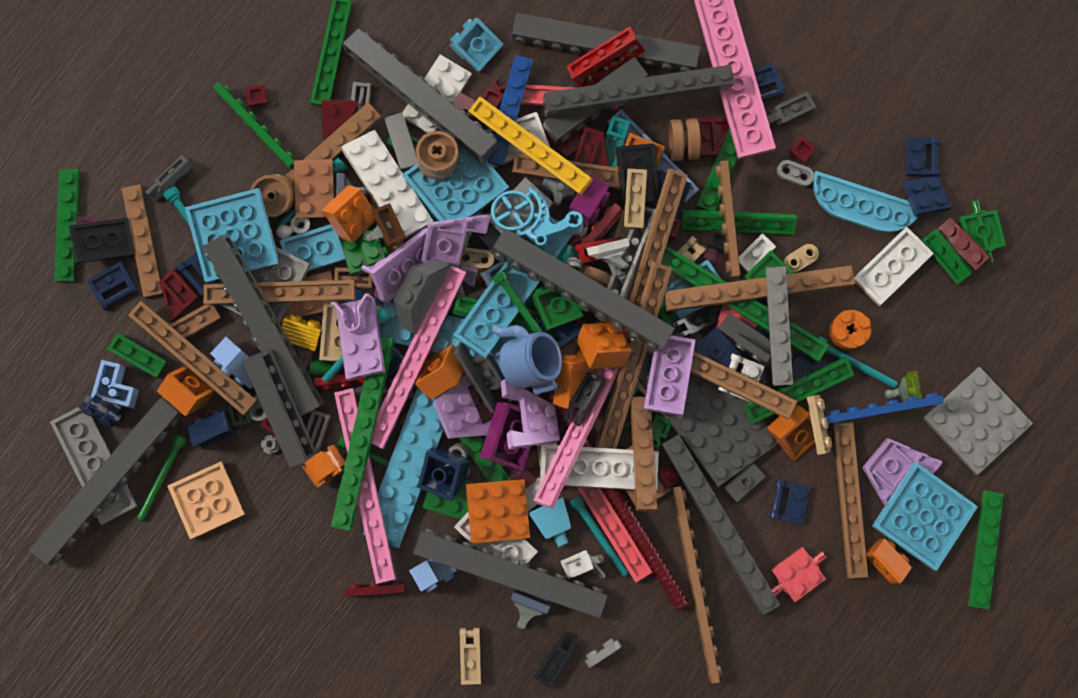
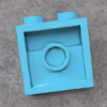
M475 18L473 20L468 19L462 26L464 30L460 34L457 32L450 39L452 42L450 47L479 72L504 44L478 18Z

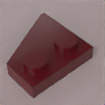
M697 118L701 140L700 157H716L719 154L721 144L729 127L727 118Z
M172 268L159 281L160 288L164 293L165 305L168 307L169 320L174 322L199 298V295L176 269Z

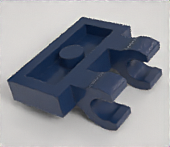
M96 393L93 398L87 395L78 408L84 414L98 419L103 425L113 428L121 417V414L117 413L120 406L113 403L109 408L100 403L103 398L101 395Z

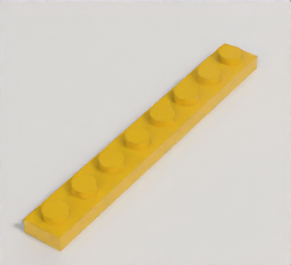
M479 97L468 112L578 194L582 195L593 181L590 176L482 97Z

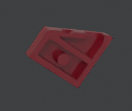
M321 100L322 138H328L352 117L359 100Z
M585 126L574 162L608 167L604 132Z

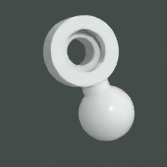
M295 216L291 220L290 226L280 225L276 233L280 239L289 238L293 232L296 234L308 232L311 224L308 218H296ZM300 223L305 224L303 228H298V225Z

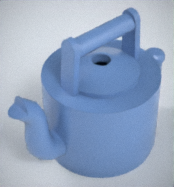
M494 324L491 332L497 336L516 337L508 340L501 350L491 354L504 378L512 386L519 389L532 386L533 392L536 395L555 390L557 384L554 379L561 371L562 356L554 338L544 332L529 334L525 328L518 325L501 328Z

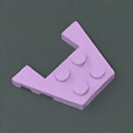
M480 215L430 222L422 252V262L438 258L467 272L464 281L474 287L478 269L459 265L466 231L486 234L490 216Z
M464 373L461 375V382L457 387L448 389L433 402L448 439L487 436L491 420L484 424L482 423L468 390V386L473 383Z
M506 379L501 381L502 398L520 402L523 433L513 430L507 433L508 449L514 450L518 447L528 448L532 445L542 446L557 443L560 437L555 406L524 388L519 389L512 386Z
M886 438L862 468L885 506L913 462H917L932 474L935 473L943 462Z

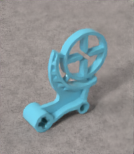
M532 187L528 189L527 194L520 191H506L494 200L491 207L493 222L499 229L503 231L506 228L513 233L517 232L516 235L523 239L527 238L543 251L547 250V243L568 234L577 235L583 230V217L576 211L569 212L565 219L552 224L549 220V209L546 201ZM510 196L521 197L525 200L515 206L516 212L529 205L531 208L530 216L525 223L522 222L516 212L513 213L514 219L519 224L517 227H507L500 224V222L511 216L512 206L507 200V197ZM531 196L538 203L539 214L534 213L533 203L530 199ZM502 200L509 211L496 218L495 209ZM533 218H536L535 223L529 229L522 232L531 224Z

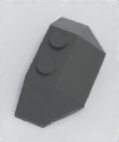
M436 258L410 267L393 299L402 328L416 335L452 265Z

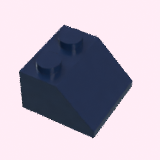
M220 409L210 413V417L206 419L198 418L192 421V425L188 426L192 446L203 449L236 434L228 413Z
M438 447L426 451L417 488L452 501L467 477L471 460Z

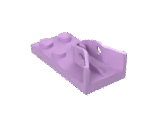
M426 227L387 258L378 261L373 266H362L363 271L371 275L376 286L375 298L385 303L391 301L395 297L410 267L423 263L421 257L427 233Z
M367 293L359 300L343 304L331 302V305L337 310L346 379L350 381L384 373L385 366L375 298Z
M670 336L661 352L656 351L653 353L643 412L654 411L677 415L679 419H682L695 346L694 339Z

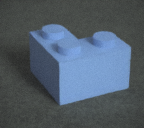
M225 337L210 353L215 358L213 362L228 376L233 374L235 376L233 380L241 387L245 384L251 389L253 384L242 360L249 356Z
M101 360L91 398L97 393L103 397L101 400L103 402L115 403L116 405L134 409L139 390L121 385L126 367L121 364Z
M430 559L409 570L420 591L426 590L427 593L437 588V583L444 579L447 582L454 578V573L457 572L456 568Z

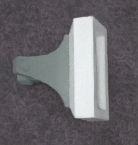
M628 238L587 248L588 256L608 263L613 276L621 275V268L625 269L629 266L621 258L624 250L629 247Z
M585 550L561 561L568 579L589 570L601 579L605 578L606 575L597 565L604 561V557L600 554L590 556Z

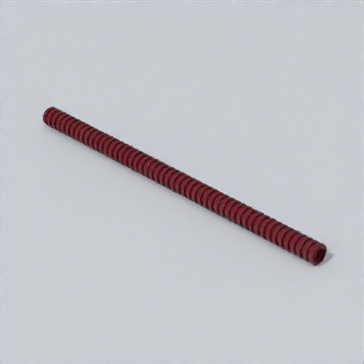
M554 390L544 392V397H547V401L553 404ZM553 404L558 414L557 418L560 417V423L564 424L563 428L568 430L571 421L567 422L564 419L567 409ZM587 437L583 447L594 448V444ZM601 488V490L605 491L604 495L608 496V501L612 502L610 503L611 506L615 507L614 511L617 510V516L620 515V521L624 522V527L628 528L626 530L631 533L630 537L634 538L633 542L637 543L636 547L640 548L639 551L643 553V558L647 559L646 563L650 564L649 568L653 569L652 573L656 574L655 578L659 579L658 583L662 584L663 590H666L665 594L669 595L668 599L672 600V605H675V611L688 606L690 600L686 599L687 595L683 594L684 590L680 589L681 585L677 584L678 580L673 578L674 574L670 573L671 569L667 568L668 564L664 563L665 559L661 558V553L657 551L658 548L654 547L655 543L651 542L652 538L648 537V531L645 532V527L641 525L642 522L638 521L639 517L635 516L634 513L636 512L635 510L632 511V505L629 506V501H626V496L622 494L623 491Z

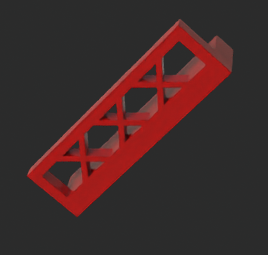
M629 26L566 67L572 80L578 87L590 86L624 65L633 57H637L645 52V49L637 39L631 26ZM637 45V49H635L634 51H629L630 48ZM621 57L618 61H613L614 58ZM605 67L602 71H597L598 68ZM589 77L586 81L580 82L582 78Z

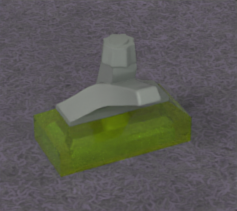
M910 371L904 374L898 389L885 391L886 398L899 397L903 402H906V398L918 396V400L922 399L917 371ZM924 408L913 409V410H911V412H912V411H919V410L924 409Z

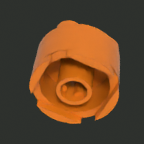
M847 310L840 313L831 321L828 329L829 338L833 345L843 351H852L865 344L871 334L870 319L856 310ZM850 327L853 333L849 334V330L847 328Z
M335 445L327 447V452L321 451L306 461L305 465H302V468L317 488L329 484L334 480V476L341 475L344 471L346 461Z

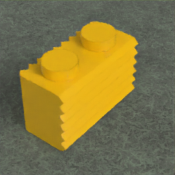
M297 314L287 315L283 320L282 328L291 344L315 352L322 333L320 323L315 320L305 321Z

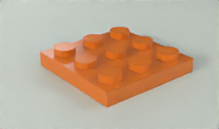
M524 479L466 484L471 544L530 538Z

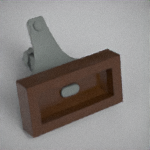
M390 203L372 210L377 227L366 235L368 241L384 238L389 247L406 240V236Z

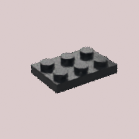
M654 143L615 147L622 205L625 204L627 169L647 170L645 202L658 201L660 192Z
M128 218L69 225L76 264L135 255Z

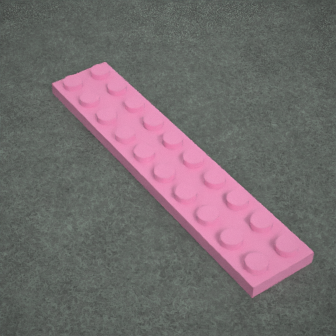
M694 0L712 67L732 65L735 83L731 89L721 90L719 93L738 160L775 151L776 147L734 1Z

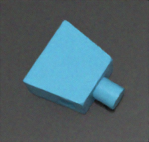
M563 497L557 500L553 509L543 506L529 512L530 517L546 540L554 537L558 547L568 543L564 531L571 529Z

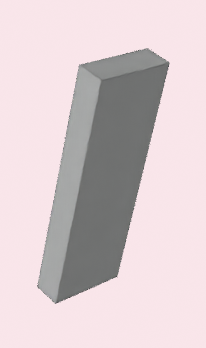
M403 113L385 117V123L400 170L404 171L412 168L417 164V156Z

